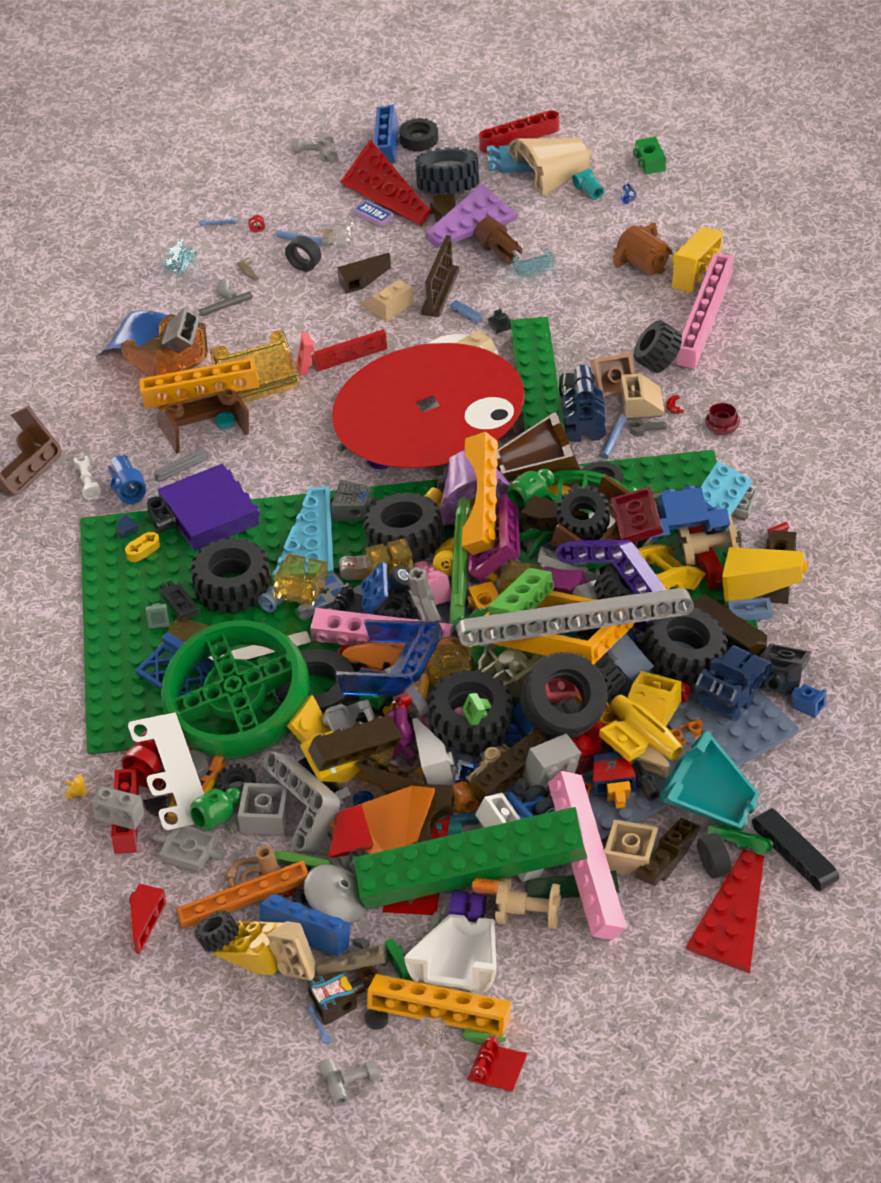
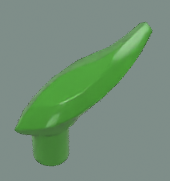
M471 1028L464 1029L465 1032L461 1034L467 1041L482 1044L489 1036H493L487 1033L476 1032ZM494 1036L498 1039V1043L506 1041V1037Z

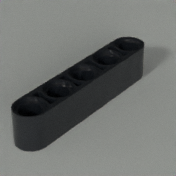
M770 808L752 819L751 822L754 830L760 836L770 839L773 842V848L817 891L820 892L839 881V873L834 865L775 809Z

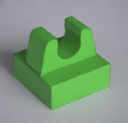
M477 693L468 695L462 710L470 725H478L481 718H485L488 715L485 709H490L491 705L487 699H480Z

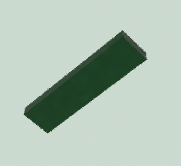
M616 870L610 871L616 893H619ZM574 875L535 878L526 881L528 897L550 899L553 883L560 884L559 895H561V899L580 897Z

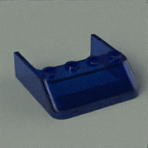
M365 619L364 624L370 642L406 644L390 674L337 671L336 677L341 693L392 697L401 695L421 678L443 635L440 623L434 621Z

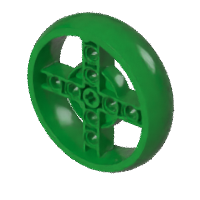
M249 620L218 623L201 630L189 638L170 660L161 687L164 715L176 713L189 748L201 751L206 756L212 758L221 756L224 759L233 760L251 757L269 750L291 732L287 725L309 696L310 681L308 668L302 653L293 641L272 626ZM240 645L261 646L271 649L282 656L256 666L245 659H234L230 647ZM212 655L215 667L207 675L204 687L180 696L182 688L191 672L202 661ZM291 682L289 692L282 705L270 718L259 725L255 712L264 703L267 691ZM215 713L223 719L236 720L240 733L229 735L209 734L193 728L188 723Z

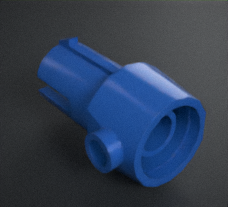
M126 455L116 456L111 459L112 466L108 465V471L112 477L110 483L112 490L125 504H135L143 500L147 491L142 473L133 468Z

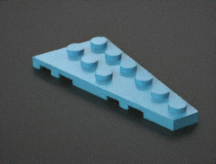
M329 486L309 488L302 504V510L296 517L295 526L292 527L283 547L282 556L277 561L276 570L272 573V581L323 577L334 573Z

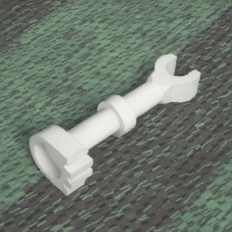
M84 456L85 460L81 462L74 458L75 468L80 470V480L84 483L82 488L83 497L87 500L100 498L99 484L91 482L92 475L88 472L90 465L88 456Z

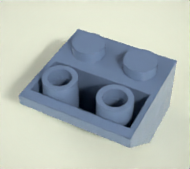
M626 633L605 653L606 655L608 654V657L617 667L619 666L618 669L625 679L629 677L633 682L641 671L648 672L653 667V664Z

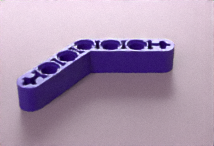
M574 540L560 544L556 549L557 558L564 563H613L634 594L666 590L635 545L629 540Z

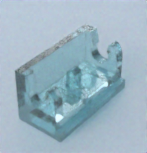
M545 248L544 255L539 257H533L524 261L518 260L517 256L513 257V270L519 279L554 270V254L552 251L549 252V248Z

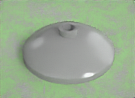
M326 864L315 867L307 875L304 882V892L308 903L314 910H320L324 914L341 918L349 923L358 921L364 915L366 909L360 899L357 877L351 872L336 865Z

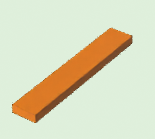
M304 860L176 908L182 928L185 929L200 924L203 919H208V915L211 914L213 916L214 912L218 911L220 913L222 910L231 912L266 899L272 894L277 895L303 885L308 875Z

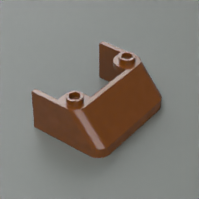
M226 389L167 405L158 414V425L175 453L178 454L180 453L178 426L213 418L222 412H230L234 415L244 434L248 435L249 410L236 391Z
M29 406L11 414L22 429L16 438L17 445L22 453L0 472V491L10 496L21 494L61 455L60 445Z

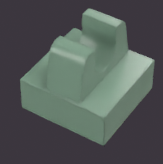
M156 603L146 607L149 629L169 626L166 604L160 605V603Z

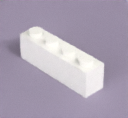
M503 793L484 797L475 814L484 827L520 819ZM544 869L519 874L518 876L522 882L540 877Z

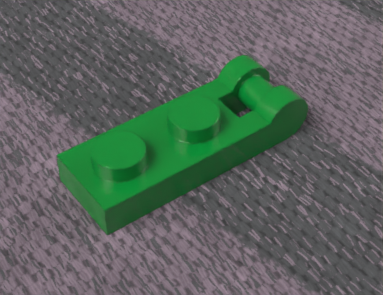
M718 823L708 827V835L716 832L724 842H727V840L734 842V846L744 849L751 847L755 853L760 855L771 851L773 848V842L762 836Z

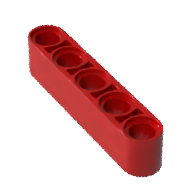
M549 110L479 132V149L487 153V146H494L499 149V146H508L515 139L540 138L556 133L560 129L559 113L555 110Z

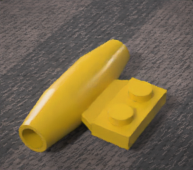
M618 695L612 700L610 708L621 721H614L600 729L599 736L630 762L642 755L648 746L670 760H675L682 754L683 746L675 736L644 707L623 695Z

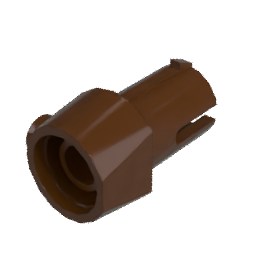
M486 217L475 227L473 235L484 250L494 251L507 264H512L519 259L513 251L516 250L519 254H522L523 249L519 240L515 241L507 233L506 226L492 217Z

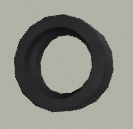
M296 236L285 248L286 258L295 269L309 272L321 260L322 253L319 246L309 237ZM296 247L303 249L308 254L310 260L303 258Z
M714 832L697 840V849L707 874L714 879L731 872L730 856L719 834Z

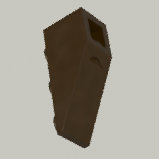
M390 253L337 267L338 281L345 293L364 289L391 268Z
M533 495L522 511L524 526L542 532L555 531L558 525V503ZM578 510L572 515L578 520L589 519V513Z
M363 758L357 765L386 795L410 786H424L425 778L421 777L420 773L415 771L405 772L399 770V767L396 765L378 763L379 761L375 758Z

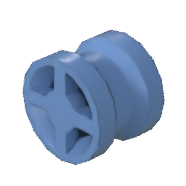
M269 586L265 593L258 597L259 605L267 612H273L277 605L284 601L283 593L274 586Z

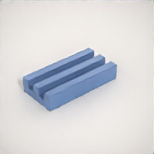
M770 598L728 601V609L742 619L758 620L773 618Z

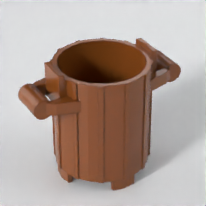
M652 222L646 227L633 225L620 236L617 248H613L615 253L613 255L614 266L620 268L629 262L647 275H654L655 273L660 275L666 270L664 266L669 256L673 255V251L667 243L656 237L658 235L656 223Z

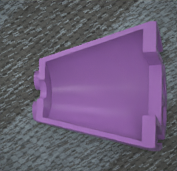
M465 450L451 456L449 459L450 463L440 508L443 526L455 522L456 504L460 497L471 499L476 497L477 477L472 464L465 457ZM496 468V497L498 499L504 494L508 497L507 489L510 483Z

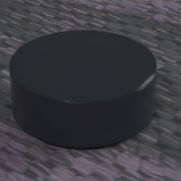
M369 1009L365 1013V1023L370 1029L379 1030L388 1024L389 1019L386 1012Z

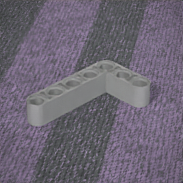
M269 751L264 756V768L307 806L294 834L292 846L297 852L317 854L321 850L330 830L329 825L334 821L339 810V798L292 756Z

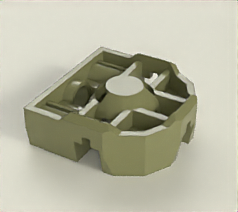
M489 644L484 648V653L478 661V670H481L484 674L488 672L494 675L493 678L495 679L499 678L503 685L508 687L512 698L521 696V686L525 677L546 656L531 653L534 657L528 659L524 654L525 651L504 647L506 651L497 657L494 654L496 652L495 648L503 646ZM504 666H506V667L509 666L510 669H509V670H505V669H504Z

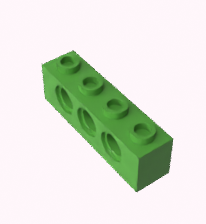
M528 568L488 606L489 615L530 610L537 607L554 589L552 572Z

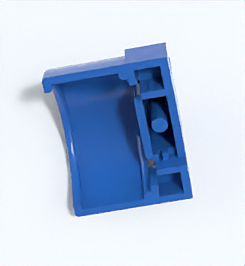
M688 486L684 487L682 491L676 492L675 489L665 490L657 499V510L659 517H662L660 521L664 533L637 541V549L657 541L660 536H663V539L667 538L670 535L669 530L701 525L707 535L725 531L730 525L727 508L712 507L709 503L705 502L702 487Z

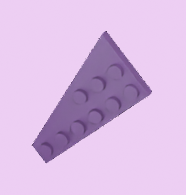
M482 183L426 232L425 239L437 249L441 247L446 235L451 236L452 243L474 236L473 231L475 227L486 217H492L505 225L515 221L517 214Z

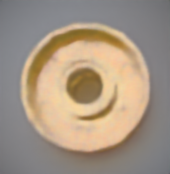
M440 638L429 646L426 659L429 683L432 688L436 683H440L443 677L446 675L449 677L453 672L457 671L460 673L466 669L472 671L470 647L464 646L459 638Z

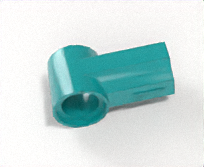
M590 168L572 175L574 186L578 190L583 189L591 198L596 200L604 194V187L595 179V175Z

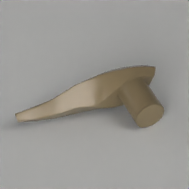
M251 258L237 260L238 267L245 275L259 280V277L248 266L252 264Z

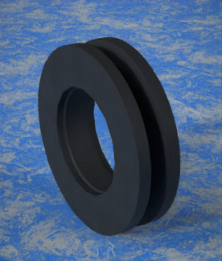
M309 649L301 651L306 661L309 675H325L336 682L335 686L328 692L321 695H313L322 714L324 715L326 709L339 704H343L345 707L349 706L350 701L356 694L355 674L350 662L342 655L330 650ZM291 682L275 688V697L279 707L289 692Z

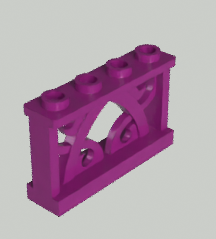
M505 494L498 498V504L495 505V532L499 533V536L495 540L494 549L475 555L468 551L469 574L473 578H477L481 583L486 580V576L510 559L515 561L520 557L518 506Z

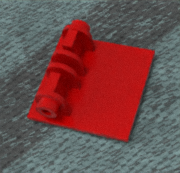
M489 1036L481 1044L467 1081L513 1092L528 1053L501 1047L496 1037Z

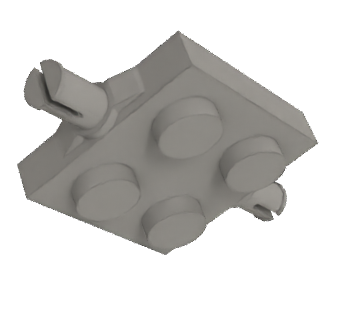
M192 826L175 828L169 835L155 832L153 835V841L164 844L159 853L160 861L200 872L209 858L223 861L225 857V852L214 849L219 841V836L216 833Z

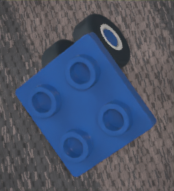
M381 562L362 581L363 614H372L387 599L391 591H395V594L398 591L403 593L409 587L407 575L410 573V570L406 566L396 565L387 575L386 563Z
M537 784L530 787L524 793L522 803L512 792L506 793L505 796L520 819L556 811L552 797H549L548 791L542 785Z

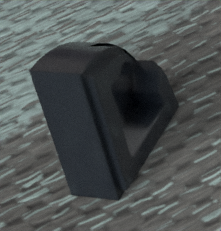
M162 796L144 800L145 808L152 815L159 817V811L167 808L166 797Z

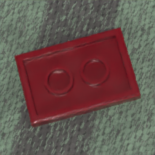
M651 486L611 498L621 540H629L633 543L664 533Z

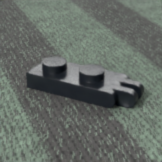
M170 580L167 581L168 587L165 583L160 584L161 597L181 622L200 615L198 606L179 583L174 584Z

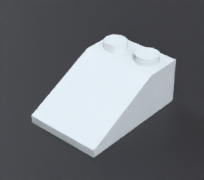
M417 718L413 719L421 766L427 783L454 786L456 779H459L457 767H452L454 765L452 753H447L445 745Z

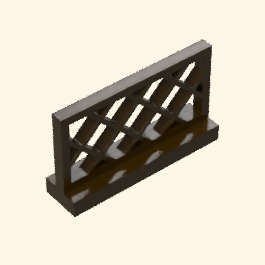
M449 235L445 236L425 281L426 300L422 306L421 315L440 317L458 276L459 266L453 265L452 241Z

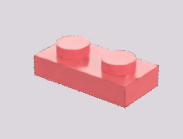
M301 333L296 362L300 375L308 374L309 367L312 366L311 352H314L315 344L314 341H311L309 333Z

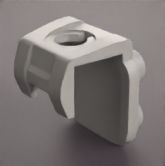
M364 700L346 707L343 704H339L326 709L322 716V722L325 727H330L331 731H335L339 728L347 729L357 723L355 719L358 718L361 712L365 713L368 722L376 717L369 700Z

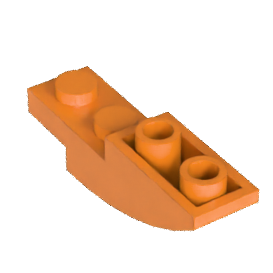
M389 642L357 644L348 647L342 653V656L347 657L348 661L365 663L370 669H382L388 662L390 666L395 665L397 669H408L414 675L426 673L431 664L429 661L411 656L413 647Z

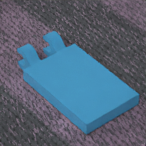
M509 145L499 146V149L494 146H487V153L492 152V154H487L488 163H494L493 165H488L489 171L501 170V173L534 171L524 157L523 161L515 162L508 153Z

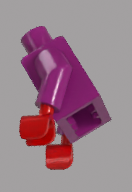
M401 694L395 699V703L399 708H395L386 716L391 715L402 738L397 748L385 751L384 753L391 759H395L403 754L411 762L419 754L411 745L416 739V735L407 721L408 710L405 708V706L411 705L412 697L410 694Z

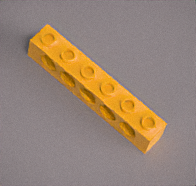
M254 358L140 379V392L145 409L177 403L226 389H232L237 392L259 388Z
M379 974L375 975L368 988L367 1009L463 1029L471 1028L474 1031L502 1037L511 1019V1001Z

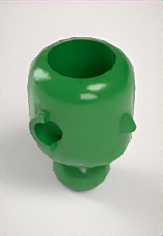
M544 468L538 472L528 471L521 476L518 475L514 481H510L507 489L508 498L520 510L526 507L533 495L545 498L548 491L547 487L554 483L553 473L549 469Z
M234 787L227 789L225 792L220 789H212L197 797L190 805V815L197 827L206 831L231 819L233 808L240 806L241 791Z

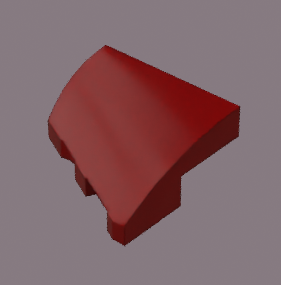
M362 805L344 809L336 814L335 828L331 836L332 843L328 852V858L348 856L350 852L372 849L374 844Z

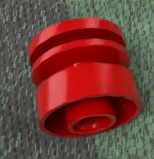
M147 731L143 732L140 737H144ZM154 739L135 742L134 746L126 752L121 760L122 769H137L139 785L150 789L147 783L149 775L166 772ZM155 778L152 782L153 788H157L163 779Z

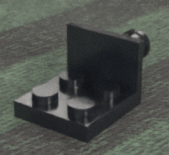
M770 643L760 657L772 663V670L768 678L758 689L792 695L796 687L800 688L802 671L811 658V651Z

